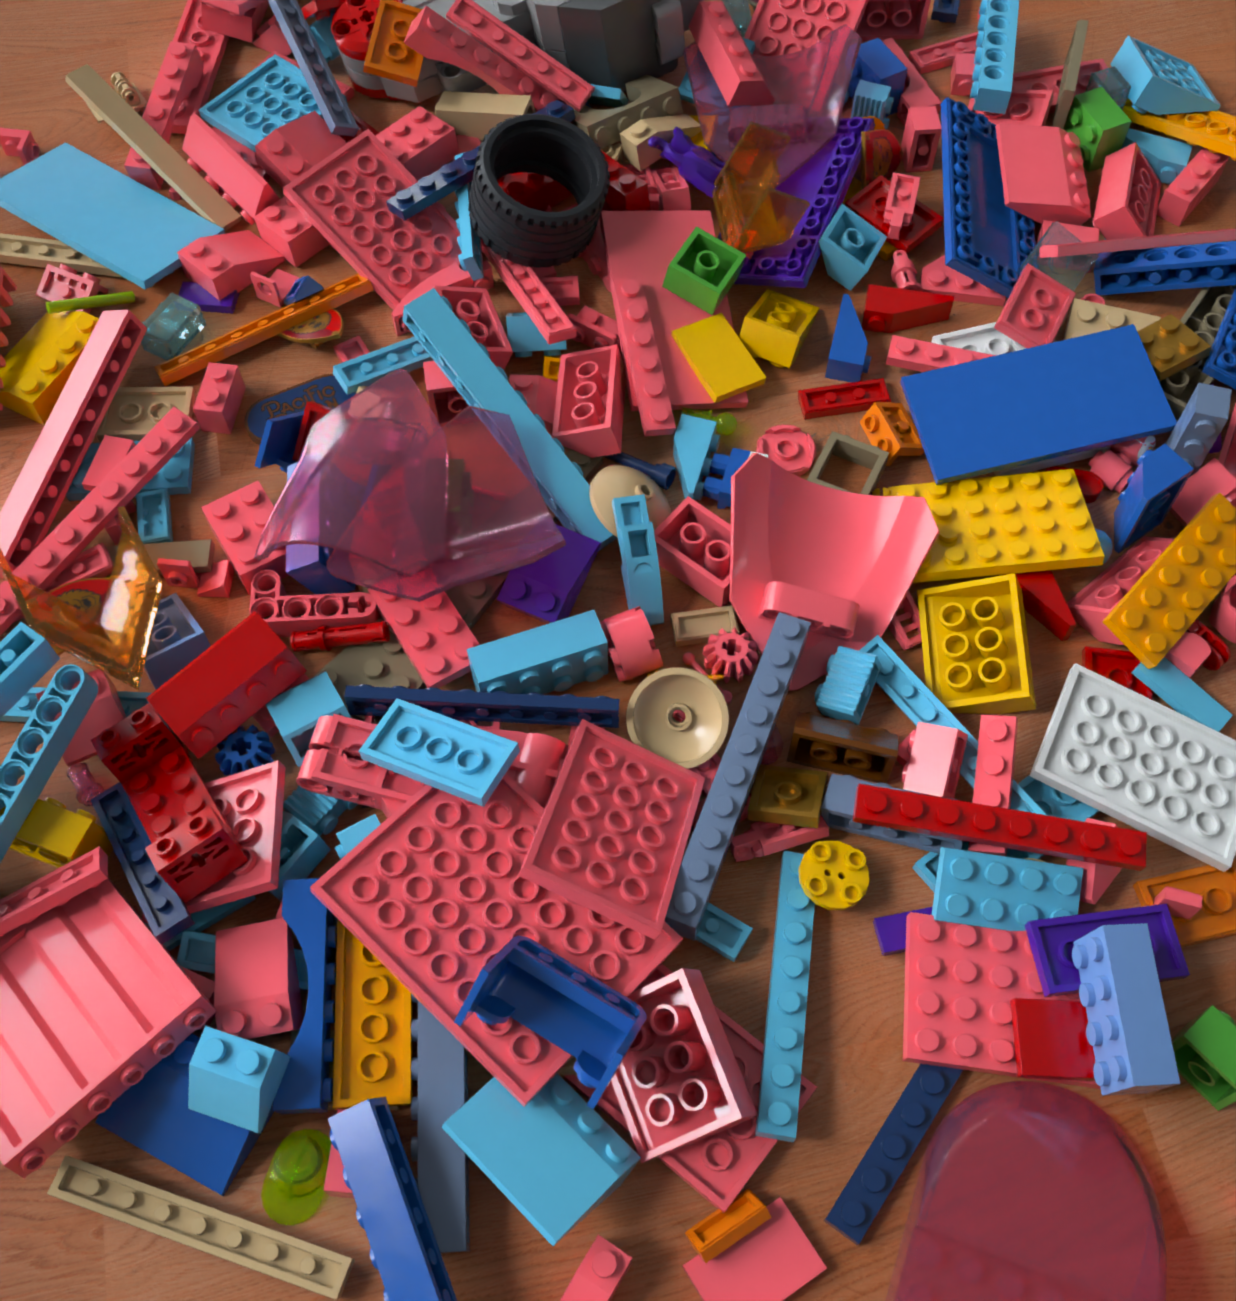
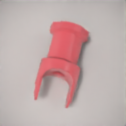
M904 250L895 251L893 253L894 264L891 270L892 281L900 289L923 291L921 284L917 283L915 278L917 274L915 265L908 259L907 253Z

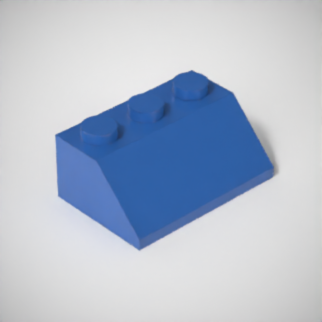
M1163 444L1155 451L1152 449L1147 450L1138 459L1137 464L1139 466L1137 470L1128 478V487L1118 497L1120 502L1114 512V550L1118 554L1164 521L1194 470L1167 444Z

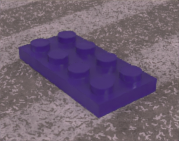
M1167 904L1028 921L1024 926L1044 997L1079 993L1081 980L1079 970L1075 967L1072 959L1073 942L1102 925L1147 923L1159 982L1188 977L1190 973Z

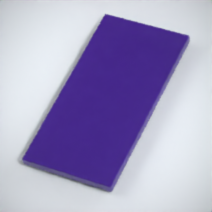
M785 117L773 119L718 236L719 240L726 243L732 230H757L760 237L751 259L745 258L739 277L734 284L806 288L821 253L819 240L841 206L861 160V132L874 130L875 123L873 118L804 117L801 119H786Z

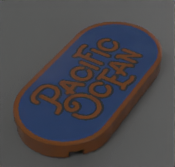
M333 374L321 375L256 401L246 413L245 427L251 440L260 445L268 419L305 411L308 401H313L349 414L356 392L347 395Z

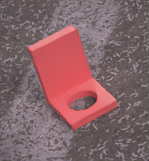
M277 269L270 278L255 272L250 274L257 298L280 308L284 304V299L295 280L299 279V277Z
M158 558L157 566L168 586L198 588L201 573H195L190 561Z

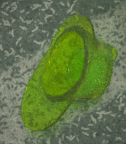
M312 1129L299 1130L283 1139L277 1148L264 1179L261 1192L264 1210L269 1218L277 1223L292 1226L305 1222L315 1213L325 1193L323 1189L332 1143L325 1134Z

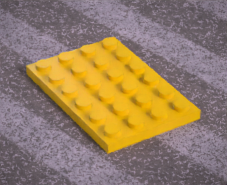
M1074 469L962 479L939 485L932 482L888 487L891 490V496L924 497L940 531L913 583L1103 565L1104 553Z

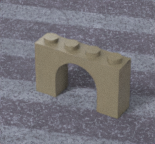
M645 75L625 84L629 104L608 110H596L584 105L580 112L574 109L576 119L569 123L582 129L602 149L620 141V133L641 119L682 114L683 109L679 88L650 75Z

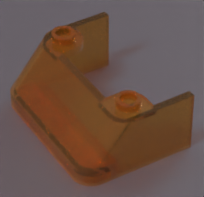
M753 121L748 125L718 175L712 191L722 241L744 254L781 245L786 240H789L793 235L794 228L810 206L806 200L773 189L778 184L780 178L777 160L789 143L790 136Z

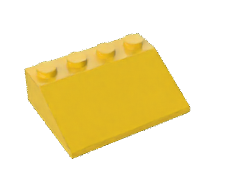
M82 311L52 314L46 312L4 357L6 366L0 368V378L3 381V388L0 389V403L45 426L99 318Z
M1016 574L917 590L926 687L951 713L1006 714L1035 710L1036 702L1022 588Z

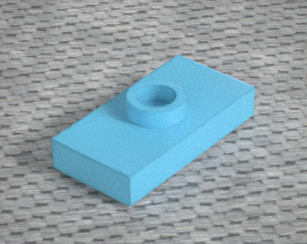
M167 488L137 493L139 544L173 542L170 494Z

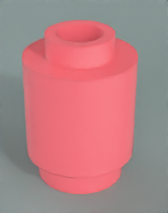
M1110 449L1105 453L1100 450L1088 463L1092 467L1090 472L1098 475L1103 480L1104 486L1109 490H1116L1118 493H1122L1128 487L1129 483L1127 480L1133 473V467Z

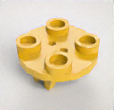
M818 841L814 843L803 855L798 868L799 883L805 895L816 905L828 910H845L855 906L866 894L870 882L864 853L840 841ZM827 871L830 876L825 875L824 872Z

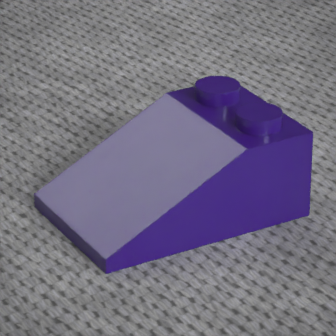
M543 519L510 569L497 600L508 608L546 624L568 618L601 543Z

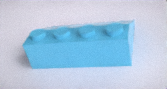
M1129 35L1110 64L1115 72L1114 76L1120 80V86L1127 93L1126 97L1133 103L1132 108L1142 114H1146L1147 111L1155 115L1218 111L1221 106L1193 64Z
M558 1073L525 1107L493 1077L446 1120L441 1127L552 1246L556 1245L619 1188L641 1158L598 1113L586 1106L587 1103Z

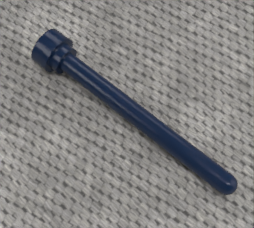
M622 451L618 454L603 456L621 465L643 472L650 476L660 488L665 490L670 488L676 476V467L666 463L653 465Z

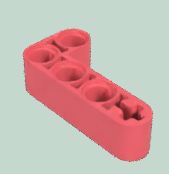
M268 569L256 573L251 582L250 614L256 611L278 637H290L293 631H308L318 629L319 626L323 625L343 627L374 623L380 618L376 602L371 594L366 592L287 596L278 573ZM336 612V614H334V615H332V616H327V615H329L330 613ZM300 614H304V615L301 616V617L295 618L296 616H298V615H300Z

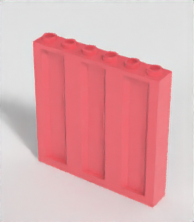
M109 877L99 886L87 889L71 898L64 905L48 910L32 922L22 924L0 938V1160L5 1167L24 1179L30 1173L43 1166L53 1153L65 1143L74 1139L83 1127L98 1114L106 1111L113 1101L129 1087L137 1084L151 1068L163 1058L172 1054L182 1041L194 1031L203 1027L207 1020L217 1012L163 944L161 945L154 937L150 927L142 920V917Z

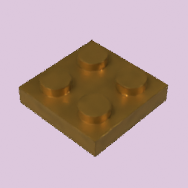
M1172 314L1137 331L1159 381L1208 357L1211 352L1212 346Z
M760 764L748 806V820L818 828L827 785V772Z

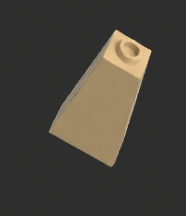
M443 91L439 102L435 106L436 117L455 128L457 135L479 138L480 141H483L484 136L489 133L491 128L496 127V124L504 122L505 119L536 113L532 97L529 95Z

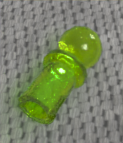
M688 408L682 409L681 415L685 414L717 422L716 432L722 436L733 434L737 428L736 418L728 412L721 413L716 417L712 416L713 410L711 409L709 412Z

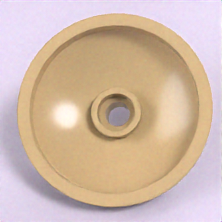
M621 465L608 466L600 470L590 484L589 496L592 508L604 527L617 538L612 508L613 498L645 494L649 521L653 523L654 530L672 513L668 499L662 489L649 476L637 469Z
M672 667L649 675L637 686L628 703L626 723L632 743L689 769L706 762L719 750L728 731L729 712L724 695L710 678L693 669ZM682 710L686 716L685 720L676 721L673 717V712Z

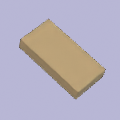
M732 605L671 613L670 615L676 647L706 643L711 634L718 636L721 628L727 633H731V630L736 627L737 634H740L735 609Z

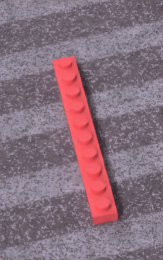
M173 407L0 584V636L22 614L20 608L34 601L104 529V525L116 516L200 429L196 421L176 407Z

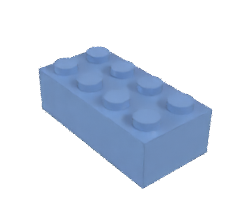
M1148 924L1102 925L1074 941L1072 959L1075 967L1079 970L1081 980L1079 997L1082 1005L1086 1007L1088 1018L1086 1036L1089 1044L1093 1046L1096 1061L1093 1073L1096 1083L1101 1088L1102 1096L1145 1094L1180 1084Z

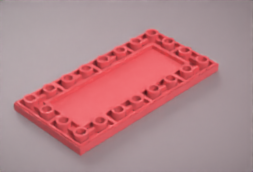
M602 211L600 223L610 285L613 279L639 277L642 279L672 410L746 408L748 404L746 391L714 403L671 336L673 330L719 313L724 315L734 330L727 294L713 315L662 287L670 262L696 227L716 237L711 211ZM613 297L631 411H639Z

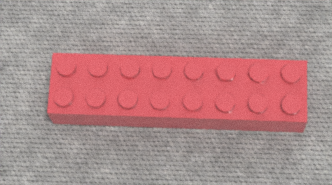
M421 106L375 135L417 181L431 175L443 165L453 160L459 151L455 128ZM286 196L254 216L261 239L285 256V260L295 267H298L328 246L327 239Z

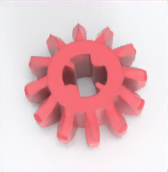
M736 627L731 630V633H727L721 628L718 636L711 634L708 638V644L703 647L705 668L712 669L711 675H724L725 683L729 682L730 677H734L740 683L743 680V674L750 676L753 673L754 665L758 663L759 655L756 652V641H749L748 631L741 635L737 634Z

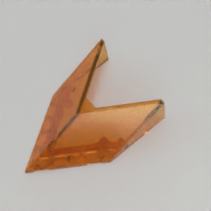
M118 507L122 533L105 601L101 605L84 611L12 574L0 548V570L3 579L27 625L52 645L139 690L163 582L125 507Z

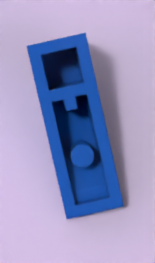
M843 293L825 378L852 383L859 382L862 373L868 374L871 356L866 355L868 341L849 294Z

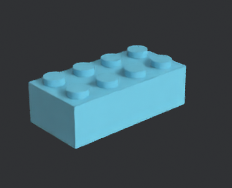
M595 610L467 649L472 679L477 692L493 693L495 691H505L512 694L536 692L543 695L553 691L562 692L568 690L573 685L584 681H597L608 674V642Z

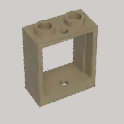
M832 431L807 480L832 489L850 492L819 480L833 454L872 469L860 493L872 495L885 471L889 452L881 450L877 446L855 440L848 435Z

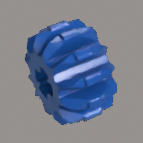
M253 724L246 731L240 725L236 733H230L226 737L227 740L217 744L219 752L215 754V760L220 764V770L226 776L274 762L271 755L275 753V747L270 743L269 735L264 731L259 732L258 728Z

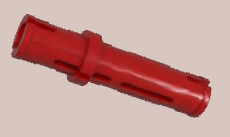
M387 621L343 627L323 625L319 626L318 629L293 631L290 636V643L292 649L294 648V652L313 649L330 651L332 648L339 646L388 642L390 639V629Z

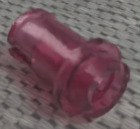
M76 763L67 770V776L77 791V801L87 807L93 806L91 799L104 792V788L100 783H96L87 763Z

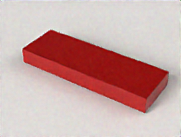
M884 378L798 390L797 396L804 420L868 411L875 402L891 403Z

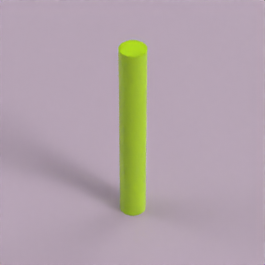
M133 291L51 301L46 302V309L48 314L133 303L135 302V295Z

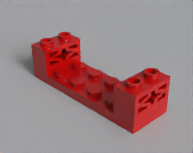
M150 703L135 710L120 722L105 729L98 736L91 739L100 760L122 784L152 843L145 850L157 873L185 903L249 861L179 737Z

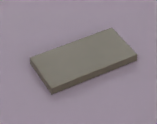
M1079 19L1076 24L1064 63L1052 127L1063 129L1074 97L1089 22L1087 20Z

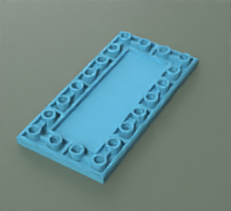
M66 142L0 178V207L145 290L182 266L177 254L178 251L199 237L225 234L223 228Z

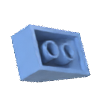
M177 593L117 621L156 690L211 646L204 631Z

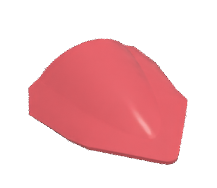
M753 453L731 476L729 600L746 631H748L752 641H756L757 649L761 655L779 612L811 622L807 642L788 690L797 691L827 673L826 667L829 657L832 654L835 655L839 646L859 651L877 635L880 638L883 636L940 531L924 497L874 496L832 489L800 478L783 469L771 459L759 453Z

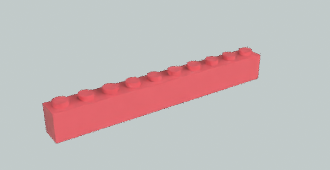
M129 309L102 312L0 512V578L6 579L44 540L148 329Z

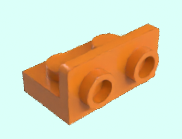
M875 402L860 420V425L870 443L881 450L889 452L886 466H890L898 456H921L924 453L917 429L902 403Z

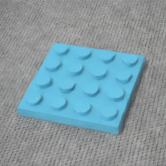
M276 54L198 110L201 119L254 152L255 145L276 128L313 111H316L323 118L301 69ZM342 94L343 97H344V99H345V101H346V103H347L346 96H345L344 94Z

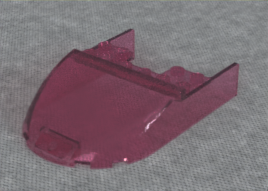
M1012 1081L991 1085L966 1097L943 1118L928 1143L885 1301H1166L1167 1257L1163 1217L1154 1185L1138 1150L1123 1129L1106 1112L1079 1094L1059 1086L1036 1081Z

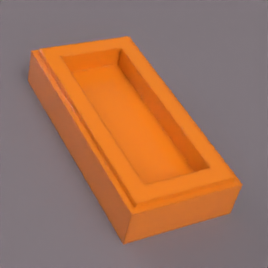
M746 1189L734 1199L725 1213L717 1209L687 1230L685 1235L691 1246L702 1260L707 1263L772 1217L762 1201L750 1189Z

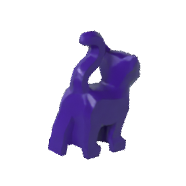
M679 127L674 128V137L670 143L658 136H653L648 140V146L662 151L660 156L670 160L678 167L681 177L711 198H713L717 189L720 188L733 166L729 162H722L707 149L695 145L690 136L685 135Z

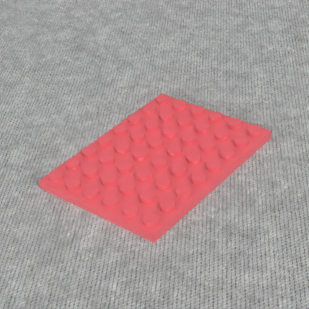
M504 775L484 807L425 785L311 885L310 890L508 1092L525 1107L573 1056L513 1018H510L503 1024L490 1025L480 1020L477 1014L473 1012L461 1026L454 1023L481 969L514 936H525L538 942L629 998L680 945L683 938L664 921L662 932L654 940L518 876L545 809L509 775Z

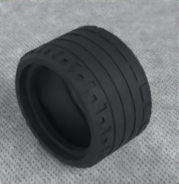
M543 114L518 115L505 119L504 122L496 124V127L489 130V133L484 136L479 146L468 204L469 217L473 222L472 226L487 247H490L493 252L513 263L527 267L547 268L570 262L572 258L575 259L579 256V253L584 252L594 236L610 185L608 163L605 161V156L601 152L600 147L582 129L568 121ZM518 172L544 175L567 188L575 197L578 206L561 212H544L532 209L515 201L506 194L497 180L507 174Z

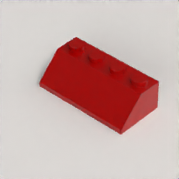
M254 611L146 699L181 741L200 759L307 670L263 618Z

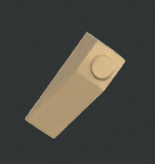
M687 114L641 119L620 133L624 158L638 170L642 171L662 158L660 156L662 151L648 146V140L651 137L658 136L670 143L674 137L673 130L675 127H679L690 138L701 132L703 127Z

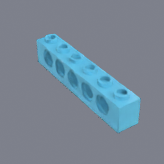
M981 0L980 17L977 27L978 35L975 45L977 47L974 57L975 66L972 75L973 84L970 98H974L973 110L1000 114L1006 113L1012 93L1019 0Z

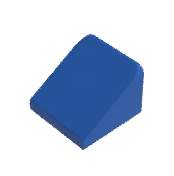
M309 275L295 280L284 299V304H292L323 290L324 287Z

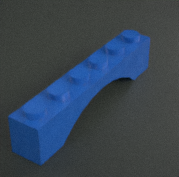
M319 878L283 880L282 917L293 930L303 950L308 971L309 991L306 1013L299 1034L287 1054L291 1057L273 1101V1111L282 1115L328 1112V1102H333V1078H329V1062H334V1038H330V1025L335 1023V1000H331L332 985H336V962L332 961L333 948H337V925H334V915L310 890V886Z

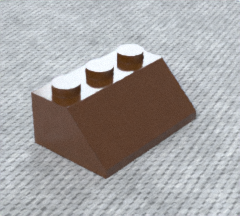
M798 712L787 762L887 784L898 755V735L890 733L884 728L858 726L849 720L836 721L823 718L822 715L815 712Z

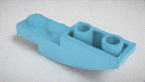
M645 494L613 498L612 508L623 563L621 571L628 610L640 606L650 626L663 624L664 613L659 561L653 523L649 521Z

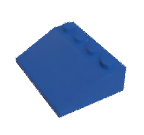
M191 1034L176 1047L172 1054L159 1061L137 1084L129 1087L113 1101L106 1111L98 1115L95 1123L224 1196L261 1134L188 1109L189 1064L200 1040L199 1037ZM273 1103L267 1116V1119L265 1121V1124L263 1126L262 1132L266 1127L267 1123L269 1122L270 1118L272 1117L273 1113L275 1112L273 1111Z

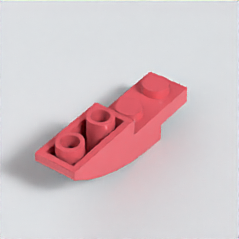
M487 260L483 262L484 278L475 281L472 280L468 271L461 270L456 263L442 269L417 285L400 301L391 313L396 335L400 336L411 332L403 322L404 306L433 289V286L485 288L487 290L494 288L493 272Z

